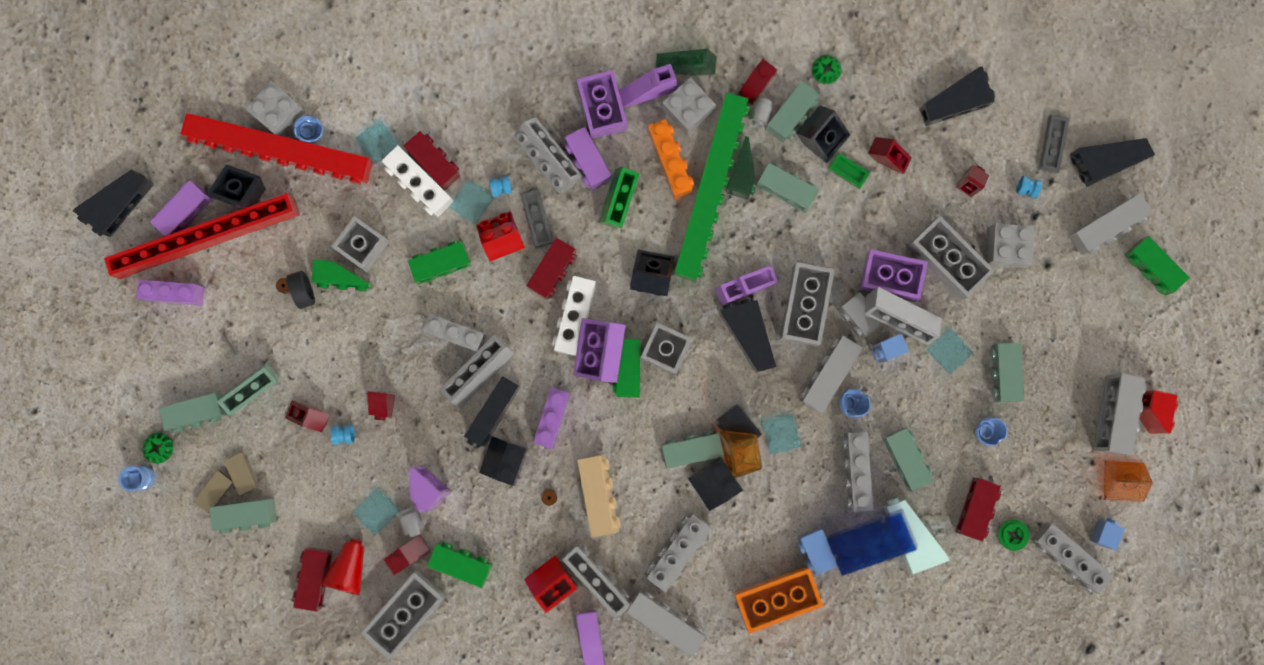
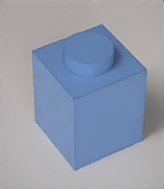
M1109 518L1106 521L1098 520L1091 542L1117 551L1125 528L1118 526L1119 522Z

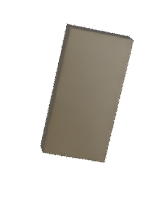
M243 452L224 460L239 496L259 487Z
M217 470L194 500V503L209 514L210 507H216L233 485L232 479L220 470Z

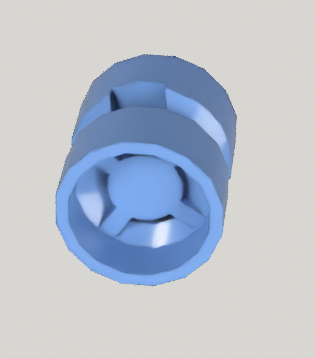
M128 466L119 474V485L126 491L146 490L154 484L155 473L148 466Z

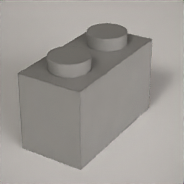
M859 292L842 305L839 310L841 311V317L846 322L849 321L852 324L854 333L864 338L883 323L864 314L866 299Z

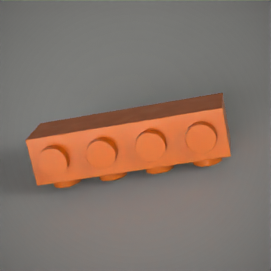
M664 119L648 125L650 139L673 199L677 200L692 194V187L695 185L692 177L686 173V169H688L687 163L684 158L681 159L679 152H681L678 141L673 139L674 130L671 123L668 124L667 120Z

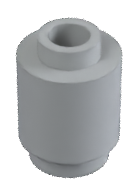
M759 98L755 102L750 119L753 126L764 128V126L769 124L773 109L770 100Z
M414 507L400 512L399 521L405 536L410 535L411 538L421 534L420 530L424 527Z

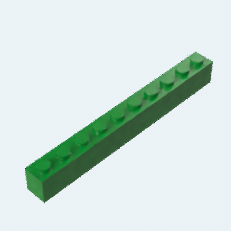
M729 93L725 95L674 276L696 282L697 277L701 278L704 267L701 266L702 259L706 260L709 249L706 248L707 241L711 242L714 231L711 230L713 223H717L719 213L716 212L717 206H722L724 195L721 192L723 187L727 188L730 178L726 176L728 169L732 170L735 159L731 157L733 151L737 152L740 141H737L738 134L742 135L745 123L741 122L743 116L747 117L750 108L747 105V98Z

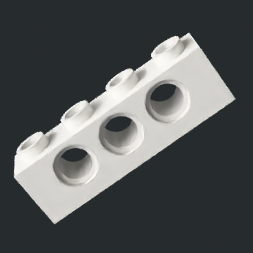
M398 145L382 160L385 164L383 169L391 177L395 174L399 178L397 183L403 189L408 187L412 191L410 195L417 202L421 200L425 204L423 208L430 215L434 213L439 217L454 202ZM407 166L408 169L405 173H399L401 167ZM421 179L419 186L414 187L412 185L414 180ZM434 192V197L426 200L427 193Z
M573 276V279L568 281L566 291L569 292L568 298L563 300L561 308L564 310L563 317H559L557 328H560L558 336L554 335L552 342L555 352L576 357L582 318H588L596 281ZM577 293H581L584 296L583 300L579 303L573 301V296ZM573 311L579 314L576 321L568 319V315ZM566 330L574 332L572 339L567 340L564 338L563 335Z

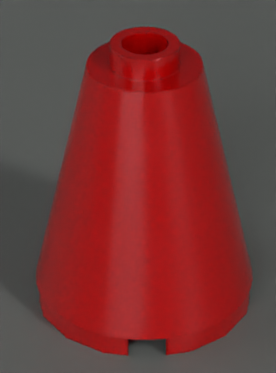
M350 539V542L346 541L322 580V586L354 595L360 594L365 546L361 545L362 541Z

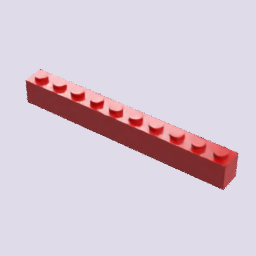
M186 113L180 135L192 144L197 145L200 142L212 149H216L217 146L228 153L237 151L241 152L240 155L252 158L253 155L259 157L258 159L264 162L273 160L277 161L278 165L284 167L293 165L295 169L301 171L313 170V173L324 176L326 173L337 180H343V178L350 179L349 182L361 185V182L368 183L373 162L368 157Z
M286 193L105 257L104 260L109 276L122 279L300 216L295 199Z

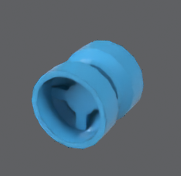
M508 175L502 176L501 179H489L493 197H498L503 193L506 195L512 194Z
M1022 176L1018 182L1016 193L1020 195L1027 194L1030 198L1036 199L1041 192L1042 181L1037 179L1030 180L1029 177Z
M352 424L345 425L344 428L332 426V444L340 445L342 442L353 444L355 441L354 426Z

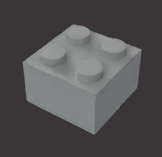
M691 78L662 102V110L687 136L715 111L716 104Z
M272 81L246 108L249 113L271 132L279 136H284L295 124V121L306 112Z
M354 216L331 247L368 272L390 241Z
M1000 223L990 226L988 229L987 263L989 265L1019 268L1032 265L1034 226Z
M656 323L642 353L641 360L676 375L692 338Z

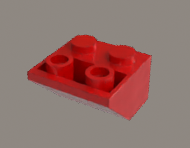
M511 211L500 213L494 218L486 219L476 224L481 244L489 262L525 248Z
M1157 390L1145 391L1142 397L1143 410L1139 415V419L1148 433L1171 434L1175 426L1174 414L1178 408V395Z
M556 555L524 578L531 594L545 614L578 589L577 583Z

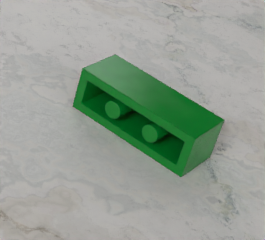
M624 167L615 169L598 223L615 229L623 227L639 173Z
M1149 236L1140 239L1124 254L1128 258L1129 263L1137 267L1142 272V276L1150 280L1155 285V289L1161 294L1169 295L1175 293L1190 278Z
M462 241L450 242L445 248L436 247L431 249L428 254H416L412 256L411 260H408L414 281L418 285L472 266L465 244Z
M623 339L617 383L613 382V393H616L617 398H640L641 339Z
M445 541L442 544H436L427 567L481 589L485 586L493 566L492 563H489L490 560L483 556L476 558L471 556L472 552L462 548L460 551L453 548L454 545Z

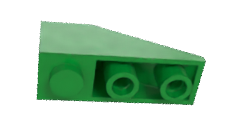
M313 260L311 283L317 285V288L329 289V286H336L338 290H348V287H354L356 291H367V288L373 289L371 284L333 261Z

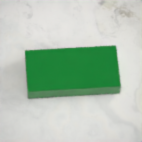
M841 153L837 154L828 170L858 189L862 187L871 173Z

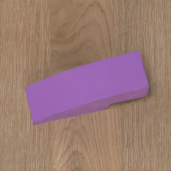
M772 265L722 284L715 288L721 305L724 306L779 283Z
M597 610L577 612L576 616L584 665H605Z

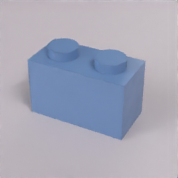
M902 334L872 345L873 350H871L874 359L878 360L879 363L909 352Z
M821 528L798 537L800 541L797 543L799 550L802 554L805 553L807 557L805 564L815 575L838 566Z

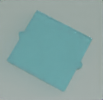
M381 120L370 128L367 127L366 131L356 137L374 164L384 159L397 145L399 146Z
M468 180L450 208L459 213L461 218L465 217L476 225L494 197L485 192L482 187H478Z
M948 329L927 349L949 374H952L959 366L964 365V361L973 354L951 329Z
M793 414L783 417L776 416L775 419L762 422L770 455L783 451L787 453L790 449L801 447Z
M376 489L353 514L362 522V526H366L374 535H377L400 511L393 505L390 498H387L379 489Z

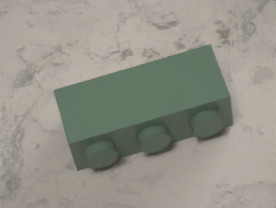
M801 81L769 122L766 131L782 143L786 139L791 140L797 132L794 130L798 124L802 126L808 118L806 116L809 110L813 111L819 104L817 99L820 94Z
M768 163L756 187L806 213L819 191L816 185L809 181L804 182L800 180V177L793 172L787 173L776 163Z
M999 343L992 345L990 349V358L993 360L991 377L994 379L992 397L995 398V402L1024 401L1021 343Z
M267 361L223 393L217 403L231 416L274 385L280 375Z
M212 393L160 407L159 411L164 430L177 433L184 431V427L191 426V428L203 426L202 422L205 421L210 423L221 421V417L228 416L217 403L223 393Z
M902 428L882 438L908 491L913 492L933 482L931 478L933 473L928 465L925 466L923 461L924 455L921 449L916 447L914 443L915 437L911 430L908 431L907 428Z
M713 430L702 433L703 437L695 438L694 434L685 436L684 441L677 442L676 439L665 441V445H662L666 468L723 457L719 433L714 434Z
M274 499L210 507L212 531L219 530V534L232 532L231 528H239V531L250 530L252 525H258V528L270 527V523L277 522Z

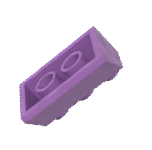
M424 466L411 467L409 470L410 498L414 501L413 506L420 512L436 509L451 493V490Z

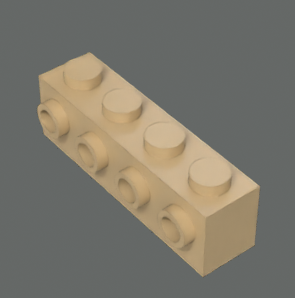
M605 455L577 460L591 538L619 532L620 520L618 516L616 517L615 509L617 508V503L612 495L613 482L608 474L610 468L608 459L605 458Z

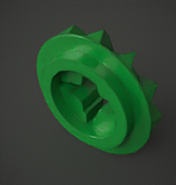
M829 54L820 55L812 65L813 77L822 84L834 83L839 79L842 72L841 62L836 59V56L833 57ZM831 64V72L827 71V73L823 75V66Z
M164 433L148 435L146 440L143 441V447L141 448L144 454L143 457L149 462L156 464L167 461L173 453L172 440ZM154 443L156 445L163 444L159 448L160 452H151L155 448Z
M1015 519L1004 521L999 526L997 534L999 543L1005 549L1011 551L1023 549L1029 541L1027 526ZM1015 530V534L1020 539L1012 538L1010 540L1011 536L1007 533V531L1013 532Z

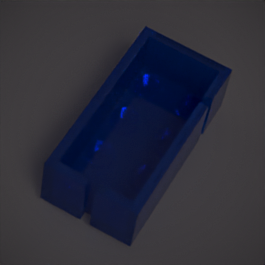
M903 508L886 514L884 519L883 516L829 534L827 537V542L833 556L837 555L835 561L841 576L911 553L918 548L917 541Z

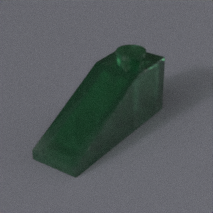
M708 49L657 53L655 69L671 64L674 74L693 76L714 75L717 56Z
M745 136L727 194L748 200L750 195L754 196L757 185L754 184L755 172L749 137Z

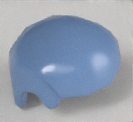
M308 115L297 119L293 128L294 134L299 141L311 144L321 139L324 130L318 118Z
M847 389L840 396L839 406L843 414L850 418L863 417L869 412L871 402L869 396L863 394L860 389Z
M983 418L975 427V436L978 442L985 446H997L1001 440L1007 438L1008 428L1005 422L999 418Z

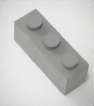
M429 314L423 332L475 352L483 346L487 337L484 333Z

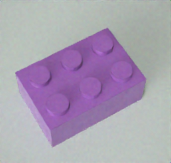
M611 70L576 79L591 139L627 131L628 124L614 71Z
M870 249L866 254L859 290L870 293L877 287H880L906 301L917 302L921 298L928 262Z
M582 318L573 376L601 382L617 383L626 325Z

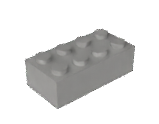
M941 216L928 225L908 245L921 260L928 262L927 266L961 300L968 298L995 271Z
M798 262L793 265L779 340L813 347L821 345L834 269Z
M1123 373L1106 375L1093 451L1112 455L1133 456L1137 447L1135 439L1136 433L1140 429L1138 421L1139 415L1143 410L1142 397L1146 391V378Z
M417 570L361 634L391 660L447 595L421 571Z

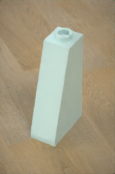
M897 497L887 501L888 504L884 505L883 508L909 573L916 574L950 561L947 554L905 500H899Z

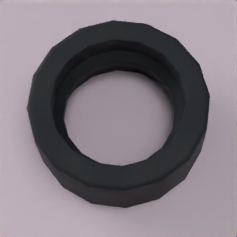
M301 270L287 275V286L292 300L298 309L314 305V292L306 274Z

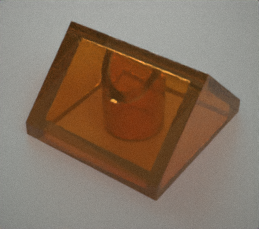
M720 431L725 464L735 478L762 469L756 434Z
M1104 461V500L1144 502L1153 484L1145 463Z

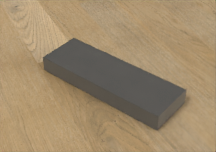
M1052 114L1049 116L1039 170L1055 174L1060 172L1070 118Z
M539 189L521 193L535 248L551 245L553 238Z

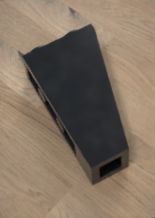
M983 66L978 67L920 108L925 126L987 108L995 102V93L989 86V77L987 72L984 71Z
M1143 138L1080 147L1070 153L1072 164L1077 167L1080 173V180L1088 187L1153 157L1155 153L1148 139Z
M131 169L75 207L73 212L78 215L77 219L85 225H91L93 227L91 230L97 235L111 237L154 184L140 173Z
M752 298L742 300L741 304L734 306L733 303L722 306L723 309L719 311L720 317L755 373L775 368L776 364L758 300L752 301Z
M503 376L501 377L464 435L468 439V444L475 448L487 445L518 393L519 385Z

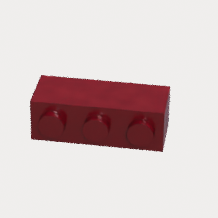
M419 131L403 146L445 191L460 177L458 173L459 167L453 161L450 163L445 158L447 154L440 147L436 149L433 145L435 141L427 133L424 135Z
M556 237L526 287L546 300L549 297L552 298L558 289L556 287L559 280L562 282L567 275L565 270L568 265H573L577 258V255H575L576 249Z
M973 477L955 533L982 542L984 538H987L989 522L995 516L994 507L996 501L998 502L1001 497L1000 485Z
M308 547L302 551L300 555L301 570L298 571L296 576L297 590L294 591L292 596L293 608L314 612L322 609L326 587L321 584L330 569L333 551Z

